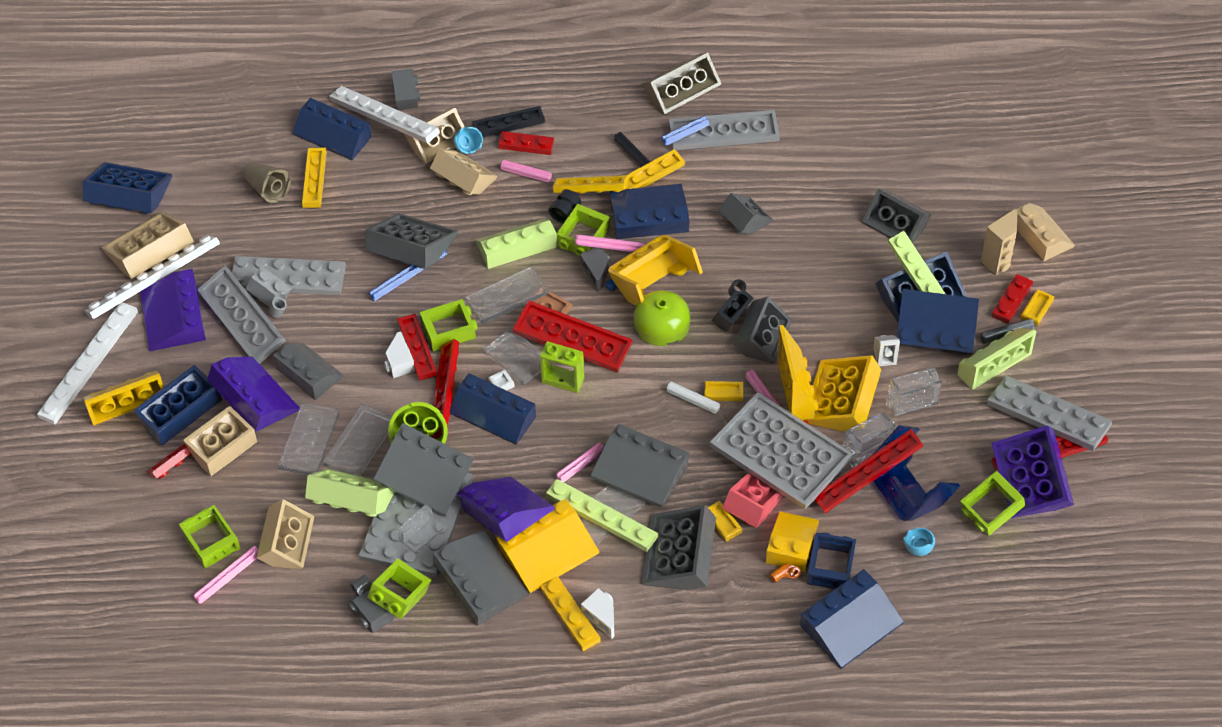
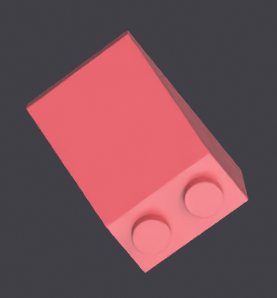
M748 473L729 490L723 509L731 515L742 519L748 525L757 528L766 520L783 495Z

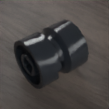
M564 189L548 208V212L555 221L564 224L576 205L582 204L581 199L575 192Z

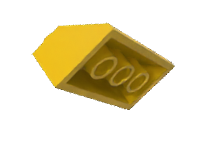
M156 370L140 377L129 379L118 385L110 386L99 392L91 393L83 397V400L94 426L132 412L164 388L161 376Z

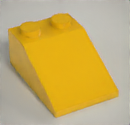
M780 511L767 548L766 564L779 567L789 564L799 567L801 572H806L819 520Z

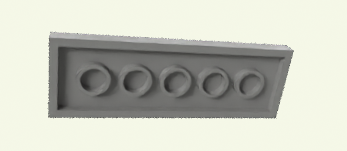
M775 110L706 116L709 119L707 127L673 142L672 145L673 150L779 141L780 135ZM703 116L669 119L670 132Z
M235 256L232 273L245 289L251 277L263 266L291 287L290 293L341 296L346 269L345 262Z
M226 265L197 289L249 357L253 356L259 364L286 341Z
M1007 375L990 396L987 403L988 406L1040 428L1049 425L1054 430L1055 435L1091 451L1096 449L1112 425V421Z

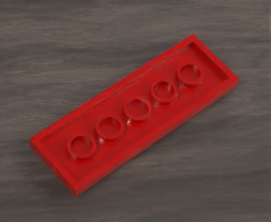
M529 300L513 328L514 334L545 345L548 341L582 351L585 361L616 373L621 368L633 344V339Z

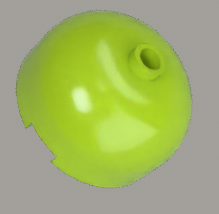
M666 290L653 291L643 297L644 301L642 303H637L634 310V327L639 337L646 343L655 346H667L668 343L677 340L681 341L687 335L690 329L689 307L684 299L676 293Z
M412 402L397 410L389 422L388 438L390 445L402 423L430 437L441 428L442 436L436 440L444 444L446 443L448 434L447 423L440 411L428 403Z

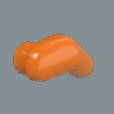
M784 564L769 576L776 583L783 577L790 579L798 578L801 570L797 566Z

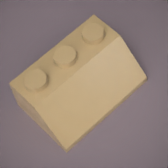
M456 108L447 109L424 121L438 127L440 132L428 144L404 133L411 149L425 164L434 160L439 149L452 150L455 148L454 136L457 131L464 128Z
M439 149L430 169L435 171V175L448 179L449 184L461 187L463 189L462 192L471 196L472 194H481L498 177V175L457 150Z
M1029 203L1016 209L1018 211L1017 231L1043 261L1075 246L1042 207Z
M1016 209L987 227L981 263L995 275L1007 271L1011 265L1010 262L1017 233L1018 211Z
M229 406L186 437L183 442L197 463L210 476H213L256 444L257 438L254 429Z
M284 499L269 506L257 559L272 567L302 569L304 567L314 516Z

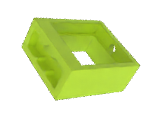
M577 204L557 232V246L580 256V254L596 247L575 244V239L568 237L578 222L597 229L593 237L604 238L610 229V217Z
M463 299L420 312L421 324L433 352L440 350L442 345L452 339L462 343L476 338L475 330H478L475 319L472 320L470 317L472 314L469 305L465 306ZM462 313L467 326L437 335L432 322Z
M547 341L540 355L542 383L578 393L584 381L583 352ZM553 362L573 367L574 371L554 366Z
M998 471L994 472L960 501L963 515L968 519L971 517L975 522L976 528L981 533L985 532L988 536L1025 506L1024 497ZM996 487L1012 505L987 524L971 507Z
M215 505L203 509L200 513L185 519L179 524L183 537L205 569L241 549L238 538ZM216 521L226 537L201 551L191 534Z
M397 558L372 583L367 598L399 619H402L426 594L431 579ZM391 578L412 593L404 600L383 585Z

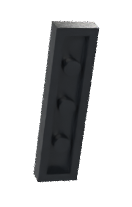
M541 106L475 120L472 121V126L481 132L482 137L499 134L502 131L508 132L545 123V117Z

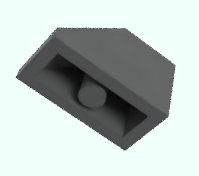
M594 248L580 254L581 266L596 291H600L608 274L610 257L602 248Z

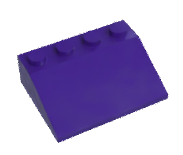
M193 269L173 272L140 291L149 351L206 340Z
M253 356L227 357L211 365L207 380L255 432L300 411V407Z
M1049 425L991 443L999 473L1024 497L1025 506L1011 518L1056 511L1074 505L1055 432ZM1006 498L1009 507L1012 503Z
M512 477L473 482L457 493L464 512L505 542L554 510L553 505Z

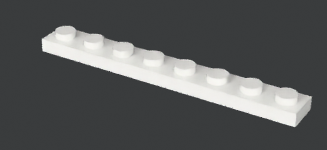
M343 86L336 89L330 95L332 102L427 144L440 133L436 126Z
M209 235L202 237L196 245L192 244L183 249L184 252L179 255L174 254L168 258L169 261L164 264L159 263L153 266L152 271L138 275L136 277L137 280L132 283L127 282L123 284L120 290L106 294L104 296L105 299L100 302L95 301L88 306L89 308L84 311L92 319L98 317L219 245L217 237Z
M123 302L116 307L37 413L40 419L54 425L57 423L138 313L136 307Z

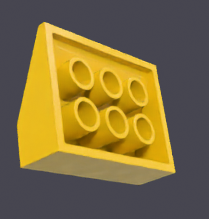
M779 325L778 368L788 410L801 420L815 419L818 403L817 399H813L814 387L809 383L811 382L810 371H806L807 359L803 357L800 347L783 325Z
M872 355L824 359L820 361L813 383V399H817L818 411H815V419L807 420L809 424L842 432L864 431L881 373V368Z
M566 498L554 504L553 511L509 541L505 542L500 537L496 538L500 552L529 593L599 554V550Z

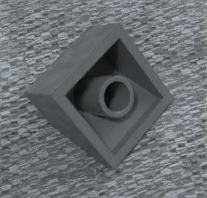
M730 193L719 208V211L723 214V219L732 223L735 226L734 229L740 234L751 235L773 221L751 197Z

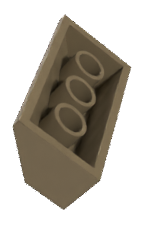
M707 52L700 53L642 84L649 100L662 114H666L720 86L722 83Z

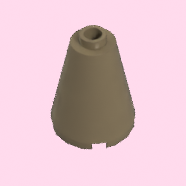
M248 163L243 169L242 175L244 179L265 201L277 203L279 198L287 195L291 179L288 177V172L284 169L257 163Z

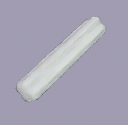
M670 382L667 386L668 393L714 414L720 408L718 402L674 382Z

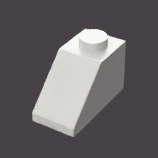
M398 332L386 351L387 361H384L387 372H391L393 378L415 371L414 360L402 333Z
M882 335L875 337L873 349L879 367L897 365L900 341L896 336Z
M598 588L581 604V610L590 622L612 639L614 637L613 598L610 594L602 592Z

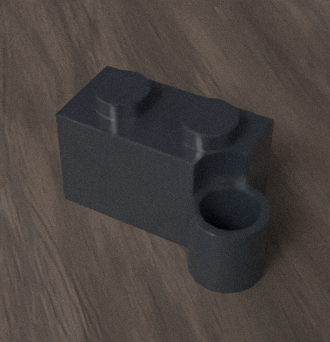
M741 279L733 281L730 285L728 293L731 297L712 319L725 332L729 330L754 299L745 291L747 286ZM734 286L738 287L740 291H737Z

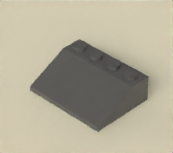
M398 213L366 229V250L373 252L375 255H384L389 259L400 260L404 264H413L418 266V268L426 269L439 260L458 235V231Z
M402 423L373 481L445 516L474 458Z
M618 424L609 436L590 478L662 508L687 470L689 452Z
M706 505L652 514L650 529L658 533V538L646 552L642 579L644 586L687 590L707 587L716 516Z
M485 531L450 542L433 552V563L477 626L529 595L527 589Z

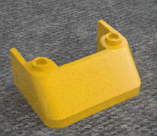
M662 235L653 239L608 269L610 277L626 300L635 306L637 303L644 301L645 293L643 289L669 273L676 276H682L688 270L698 274L703 273L695 248L668 235Z

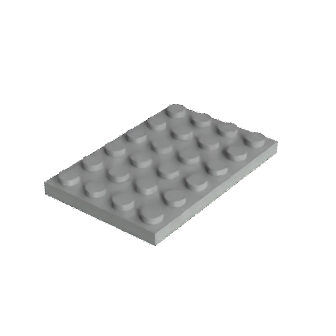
M759 392L710 442L711 448L803 509H806L853 457L852 452Z
M467 473L458 492L472 483L473 474ZM395 492L386 510L374 516L359 553V559L390 566L398 558L421 574L437 578L439 570L433 563V552L449 544L462 510V504L458 495L456 494L448 512L443 516Z

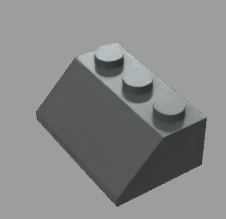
M878 188L862 221L891 238L904 231L913 243L923 232L932 214L887 189Z
M768 296L752 301L734 345L745 356L772 364L778 355L779 325H783L788 331L792 319Z
M304 343L286 344L273 355L276 369L315 400L343 377L341 372Z

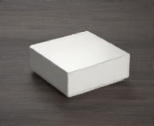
M506 370L488 377L490 383L505 390L515 387L513 380Z

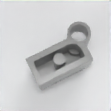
M261 266L251 277L246 290L269 306L268 312L272 317L279 318L282 316L287 306L286 299L292 288Z

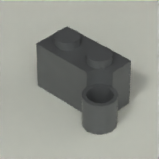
M412 69L391 71L397 110L418 108L417 101L421 99L419 90L415 89V86L418 85L417 75H413Z
M366 575L350 583L355 595L349 598L348 607L353 614H358L360 617L359 621L365 629L369 628L374 633L393 621L392 613L367 598L372 584Z

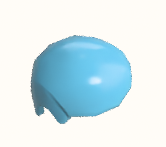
M464 127L456 132L453 142L455 148L460 153L472 154L481 148L483 137L477 128Z
M926 528L908 530L906 536L903 537L907 551L914 556L927 555L935 545L934 535Z

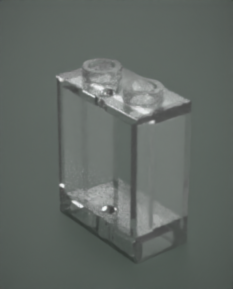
M935 367L890 380L886 405L889 410H892L894 416L938 405L942 381Z
M885 412L845 431L843 447L853 453V457L849 461L853 468L894 440L896 424L893 418L888 417Z

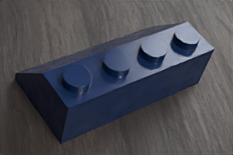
M309 98L300 109L293 130L294 136L326 148V150L349 160H353L372 137L370 123L312 98Z
M195 365L133 410L147 432L161 446L222 401L221 394L207 380L208 377Z
M468 373L458 387L450 414L517 445L536 418L535 403Z

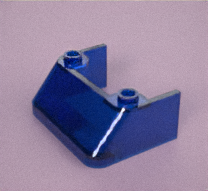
M898 425L873 454L910 429L916 434L919 428ZM913 454L873 481L902 521H913L940 508L956 492L960 484L939 482L933 489L925 493L906 466L911 461Z

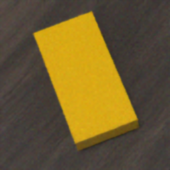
M1037 289L1022 312L1020 319H1032L1034 324L1038 326L1052 304L1054 296Z
M705 381L704 397L713 401L743 402V382Z
M720 500L708 507L716 516L715 529L725 542L742 533L741 526L728 511L723 509V504Z

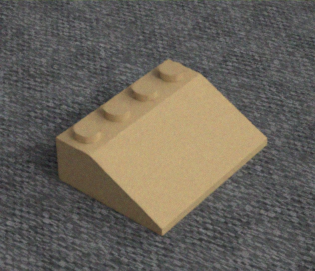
M162 211L101 248L124 275L132 279L147 269H152L153 266L164 259H168L179 250H183L194 241L184 222Z

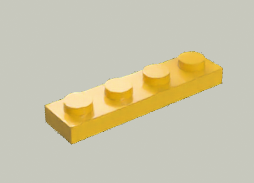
M308 148L302 200L303 208H321L326 148Z
M674 149L628 174V182L625 189L646 187L683 167L685 161Z
M627 175L556 178L553 192L561 193L564 189L577 193L593 191L596 193L604 191L620 192L625 190L628 182Z
M559 577L540 586L542 593L582 651L601 642L600 636Z

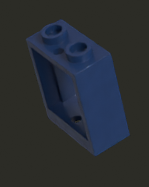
M816 532L807 584L836 589L848 581L851 575L856 539ZM819 548L849 553L846 572L841 573L815 568Z

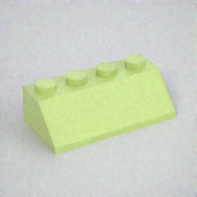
M541 219L477 239L476 244L487 268L490 269L557 248V233L550 220Z
M1018 328L1013 332L1009 331L1003 338L998 341L994 340L988 347L979 349L970 358L963 359L959 363L957 375L971 390L977 388L1031 355L1036 331L1027 328Z
M325 469L307 476L305 498L313 500L312 502L316 504L327 503L333 508L344 507L349 512L361 511L365 512L367 516L374 517L386 510L395 491L370 478Z

